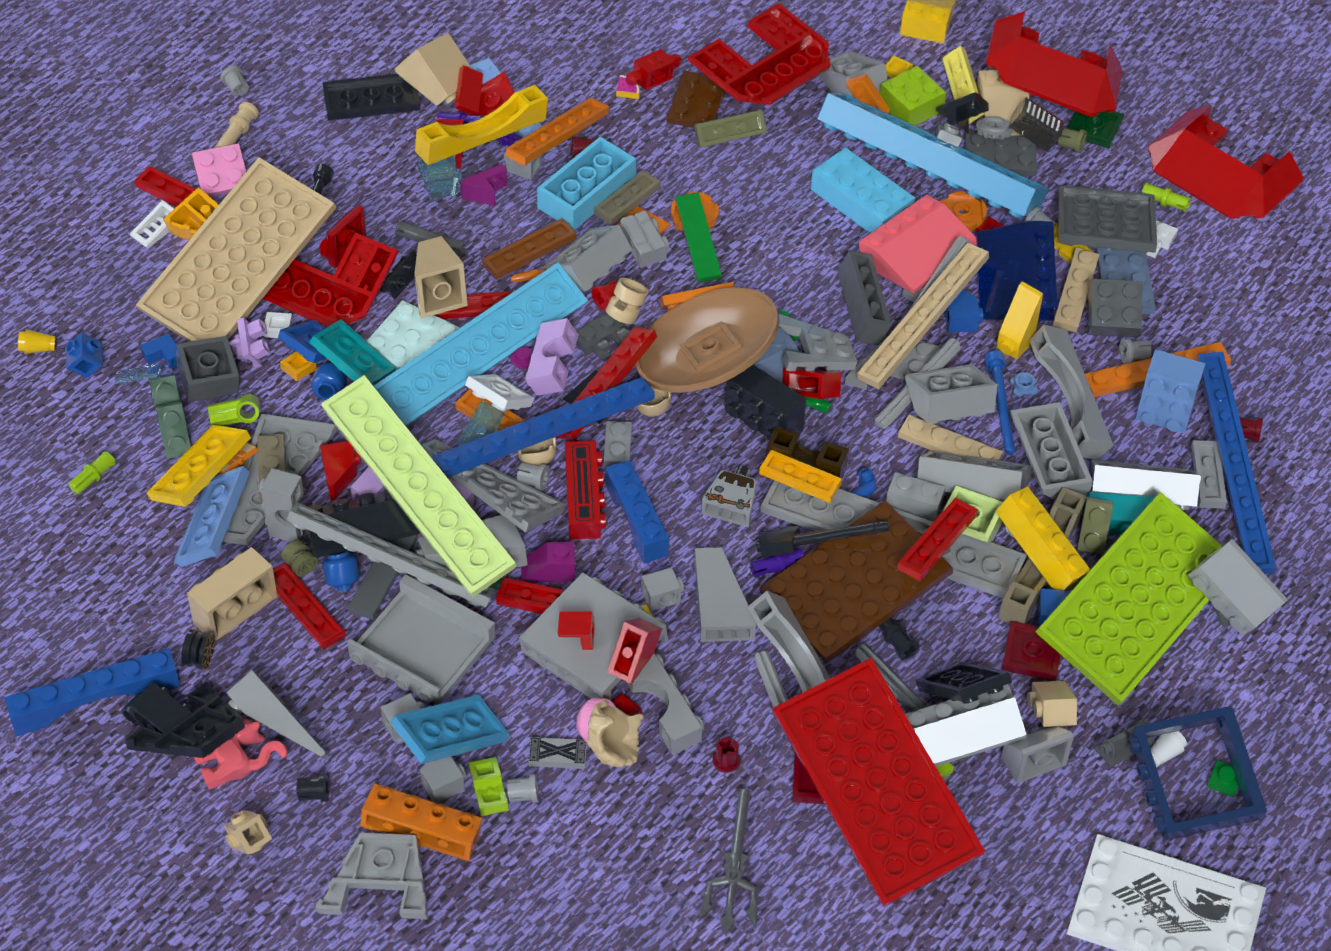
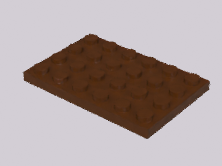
M886 500L847 527L873 523V521L874 523L888 521L889 531L876 533V535L868 534L826 541L759 588L761 594L769 591L785 598L813 649L826 664L953 574V567L943 557H941L921 582L897 569L898 562L921 535Z

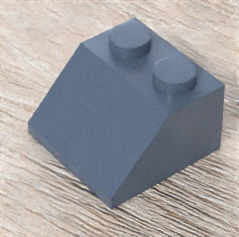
M780 327L771 346L753 365L782 383L785 351L799 352L796 343Z

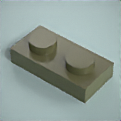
M1087 497L1077 550L1104 555L1113 502Z

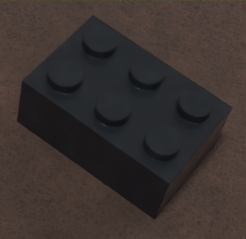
M755 365L750 366L742 373L726 381L725 410L731 417L745 422L751 430L760 432L768 440L775 426L799 434L804 430L806 398Z

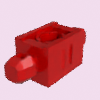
M662 49L634 60L633 71L626 75V83L630 86L639 84L646 91L673 79V70L681 65L682 58L678 54L668 55Z

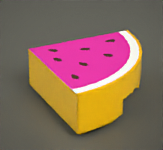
M620 75L616 96L639 99L638 85L630 86L626 83V76Z

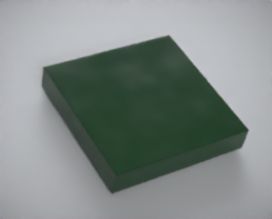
M1075 111L1067 129L1075 131L1086 130V142L1110 149L1125 114L1101 111L1097 116L1090 117Z

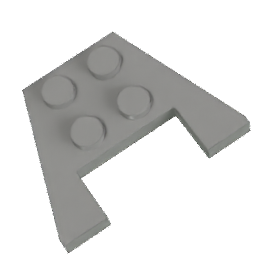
M779 314V328L781 327L787 335L799 336L805 352L799 353L786 350L783 357L786 371H796V367H805L806 371H814L815 367L826 366L827 371L855 370L857 359L848 336Z
M886 338L855 367V370H852L846 376L845 384L867 390L869 384L858 380L857 373ZM919 341L891 376L905 380L906 374L918 373L937 353L939 346Z
M360 833L343 860L341 871L336 878H332L327 886L328 892L323 900L319 899L315 908L320 914L344 915L350 888L403 890L404 894L399 911L401 917L428 919L419 841L416 835Z

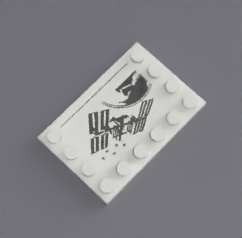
M1097 834L1067 935L1116 951H1250L1266 888Z

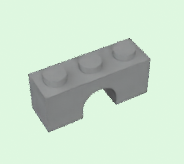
M271 468L269 474L261 480L259 492L262 493L263 499L262 508L265 510L266 516L265 525L268 527L269 536L288 542L301 540L303 531L296 528L292 522L287 521V517L296 502L299 503L304 494L302 477Z

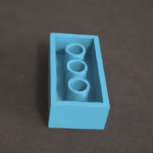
M597 138L537 187V208L555 220L563 218L574 230L577 229L594 214L595 206L636 176V158L604 138Z
M846 147L812 171L811 190L869 233H872L915 203L914 196Z

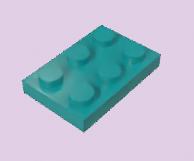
M342 320L316 333L309 342L320 354L329 359L354 382L365 375L374 386L395 372L397 368Z

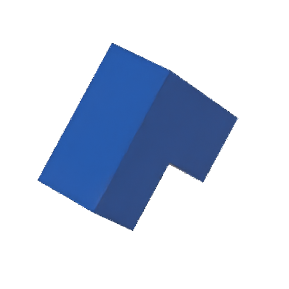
M169 333L140 345L142 356L148 365L163 359L169 369L177 366V345Z

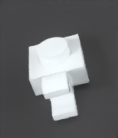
M1156 221V253L1148 252L1146 255L1156 258L1161 248L1168 250L1177 235V228Z

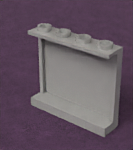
M582 572L519 637V641L524 654L589 698H605L612 701L611 690L621 679L607 671L624 621L641 618L663 628L659 639L664 643L668 642L666 624L660 618L650 616L640 605L630 603L618 591H611L596 577L591 578ZM559 611L593 612L595 622L593 650H582L580 638L558 637Z
M405 574L399 581L400 592L357 642L352 639L347 641L349 656L356 664H365L372 668L379 677L384 678L386 676L395 681L399 688L415 692L422 701L438 705L443 702L494 640L495 622Z

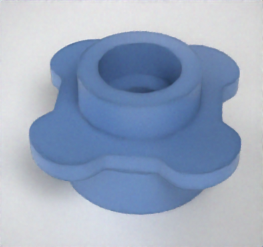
M1022 372L1010 379V383L1014 386L1013 394L1015 396L1021 397L1025 394H1037L1038 388L1035 387L1033 375Z

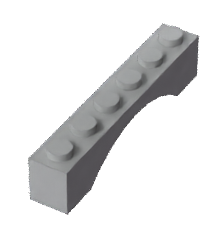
M1043 324L1029 340L1035 357L1053 376L1064 393L1071 414L1070 427L1082 457L1099 460L1113 446V442L1067 330Z
M766 591L747 607L759 629L768 637L789 665L802 692L830 679L784 597Z

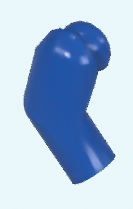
M863 468L858 474L860 477L859 488L851 493L867 498L876 490V478L870 468Z

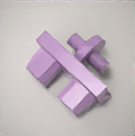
M244 317L237 320L239 334L235 335L234 340L229 342L232 354H237L238 359H249L252 361L253 367L261 366L260 358L270 354L267 341L263 338L258 340V337L267 333V327L260 319L248 322Z

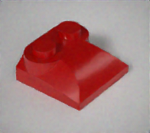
M359 205L349 210L327 231V237L320 243V255L327 259L328 265L337 269L355 232L366 237L364 208Z

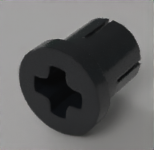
M327 773L319 774V777L298 778L296 783L298 800H321V802H328L330 785Z

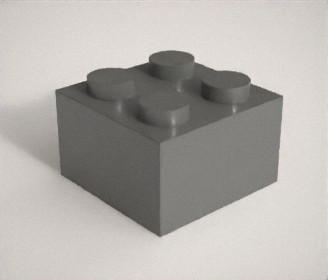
M1092 279L1088 288V335L1137 338L1142 329L1143 282Z
M227 336L177 344L176 363L188 402L238 393L239 374Z

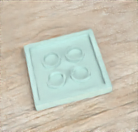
M402 300L370 336L367 342L397 367L396 370H398L460 327L435 315L420 318L418 307Z

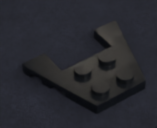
M204 682L187 695L189 703L199 707V709L164 734L143 726L126 738L125 743L127 749L134 751L205 758L243 730L245 725L243 718L228 703L225 704L217 691H212L209 683Z

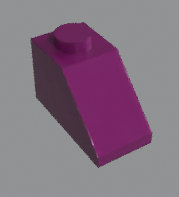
M549 542L528 554V565L521 567V581L528 583L574 582V542Z

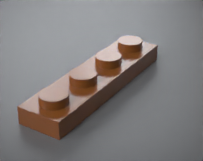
M561 218L482 259V266L497 280L576 239V232Z

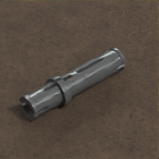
M399 221L396 225V228L400 229V231L395 230L396 236L417 242L442 236L456 255L462 257L466 251L465 248H462V246L467 247L465 241L448 237L447 233H436L403 221Z

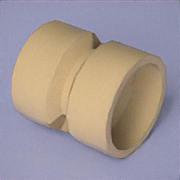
M620 278L614 290L616 296H612L607 305V314L619 322L634 324L640 313L639 306L644 304L649 293L648 289L635 280Z

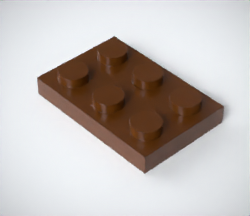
M683 71L667 115V123L694 128V124L716 120L726 91L705 74Z

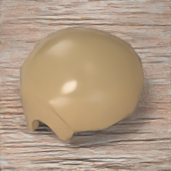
M651 387L654 390L655 399L635 407L642 415L648 417L660 416L667 411L671 404V392Z
M554 437L517 451L519 459L524 463L537 466L550 463L556 455V438Z

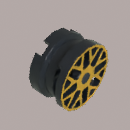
M191 628L189 632L192 633L186 634L182 646V665L186 667L196 665L198 669L206 670L214 654L215 634L209 631L200 633L199 629Z

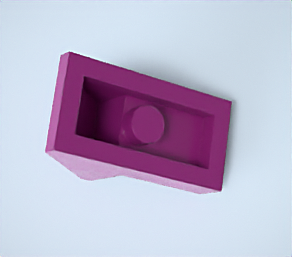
M503 164L460 180L461 197L465 200L495 206V191H499L507 186V169Z

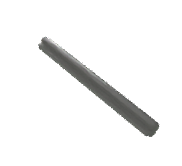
M863 643L856 648L855 656L861 662L869 658L873 659L893 695L910 712L928 707L867 644ZM971 756L958 759V761L960 763H964L967 760H969Z

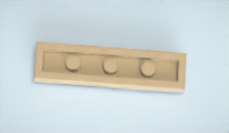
M1080 248L1075 249L1052 325L1053 327L1077 332L1087 299L1088 288L1092 282L1100 254Z
M908 415L898 433L899 438L931 451L1001 460L1003 455L1001 450L935 424L927 423L912 415Z

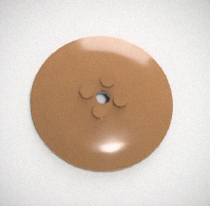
M723 288L694 296L671 308L649 327V329L655 331L657 338L638 360L636 368L649 386L665 392H692L723 383L752 366L771 346L779 329L780 319L777 308L767 295L750 288Z

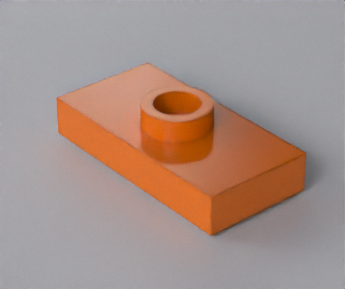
M867 74L848 79L846 85L856 99L889 113L890 108Z

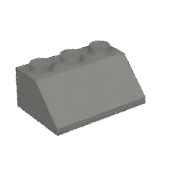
M619 225L590 228L543 266L542 269L546 271L559 262L581 292H584L594 286L593 282L609 274V269L613 265L623 262L626 259V255L633 249Z
M973 364L905 375L915 413L927 423L936 424L949 419L960 420L962 417L968 416L980 417L986 413L995 412L997 384Z
M1233 539L1207 556L1187 575L1193 581L1195 587L1201 590L1211 601L1214 608L1219 610L1229 620L1231 626L1242 635L1256 628L1288 600Z

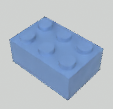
M1155 349L1147 372L1136 420L1143 421L1148 425L1161 426L1172 432L1185 433L1206 363Z

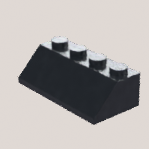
M387 489L378 494L364 493L359 495L358 498L351 500L337 499L329 505L322 506L316 504L308 506L387 542L420 534L418 528ZM308 529L302 530L304 541L316 558L349 551L340 543L333 540H324L317 533Z

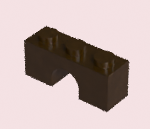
M775 426L767 444L766 457L773 450L843 478L847 469L848 448L824 441L820 451H811L800 443L799 433Z

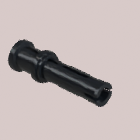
M889 618L878 626L884 634L885 642L892 644L898 651V657L901 660L915 655L919 650L920 644L917 640L911 639L906 633L904 625L896 623L892 618Z

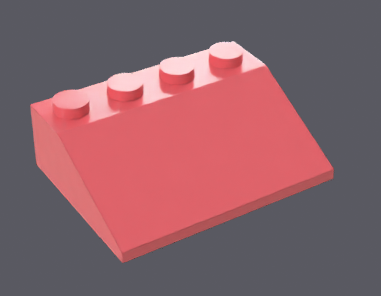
M926 194L860 240L859 247L860 252L872 255L876 272L879 275L914 294L927 284L957 237L962 236L968 239L970 244L977 247L981 246V242L945 204Z

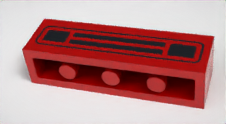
M596 441L565 442L569 540L600 539L601 529H606L605 513H600V508H605L604 492H599V487H603V471H598V467H602V451H597Z

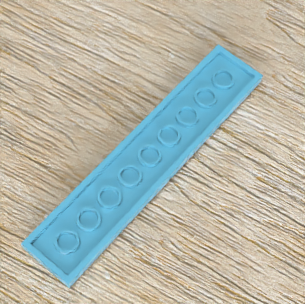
M558 262L375 384L374 388L407 427L463 389L468 376L485 374L508 358L518 348L524 347L536 339L541 323L565 319L586 305L588 299Z

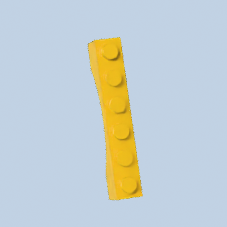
M536 85L515 92L498 109L477 121L454 126L435 122L416 129L415 152L427 165L544 121L546 120L548 97Z

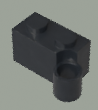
M153 682L141 694H136L121 709L123 716L134 725L139 724L141 727L145 726L161 734L166 733L194 712L187 704H180L175 700L168 689L159 687Z

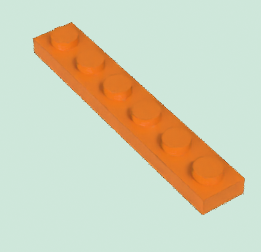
M590 97L507 147L506 157L525 166L608 115L609 106Z
M1221 342L1171 353L1197 361L1198 354L1223 351L1226 365L1229 366L1231 363V358ZM1152 358L1085 373L1093 396L1098 397L1144 386Z

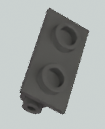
M1140 720L1136 725L1114 737L1104 739L1094 749L1110 767H1113L1135 755L1130 751L1129 737L1134 727L1149 724V722ZM1152 737L1147 738L1149 746L1155 744L1156 741Z

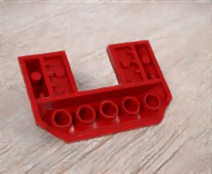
M780 3L749 20L747 26L776 50L767 57L752 65L721 39H717L688 56L687 59L737 101L771 105L830 68L831 65L830 58L828 57L829 42Z
M1025 11L995 21L986 63L990 68L995 67L1000 73L999 78L1004 84L1090 117L1097 116L1101 111H1106L1107 113L1115 112L1122 67L1111 44L1104 57L1082 49L1079 57L1076 58L1039 44L1040 33L1032 28L1022 26Z
M1212 105L1189 110L1148 146L1154 173L1230 219H1240V216L1264 218L1304 181V177L1290 151L1280 160L1266 152L1249 167L1215 147L1227 135L1228 129L1209 118Z
M355 232L333 276L294 259L262 299L309 320H316L326 327L339 320L344 321L348 325L367 316L399 251Z

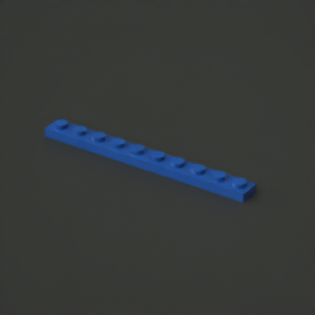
M1224 352L1198 354L1197 361L1206 363L1201 379L1241 548L1264 574L1275 573L1276 566Z
M641 377L433 455L431 458L448 478L654 400V390Z

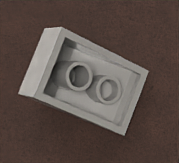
M847 51L830 58V68L818 75L832 93H845L855 98L846 85L849 78L867 74L879 93L881 83L888 80L883 62L852 51Z

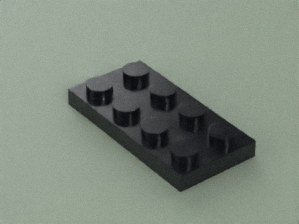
M399 74L322 82L328 121L420 110L418 90Z
M965 662L916 680L919 691L929 693L930 696L937 695L940 698H949L951 701H962L963 704L977 701L979 699L978 695L986 692L987 694L998 693L1004 690V685L1012 683L1008 671Z

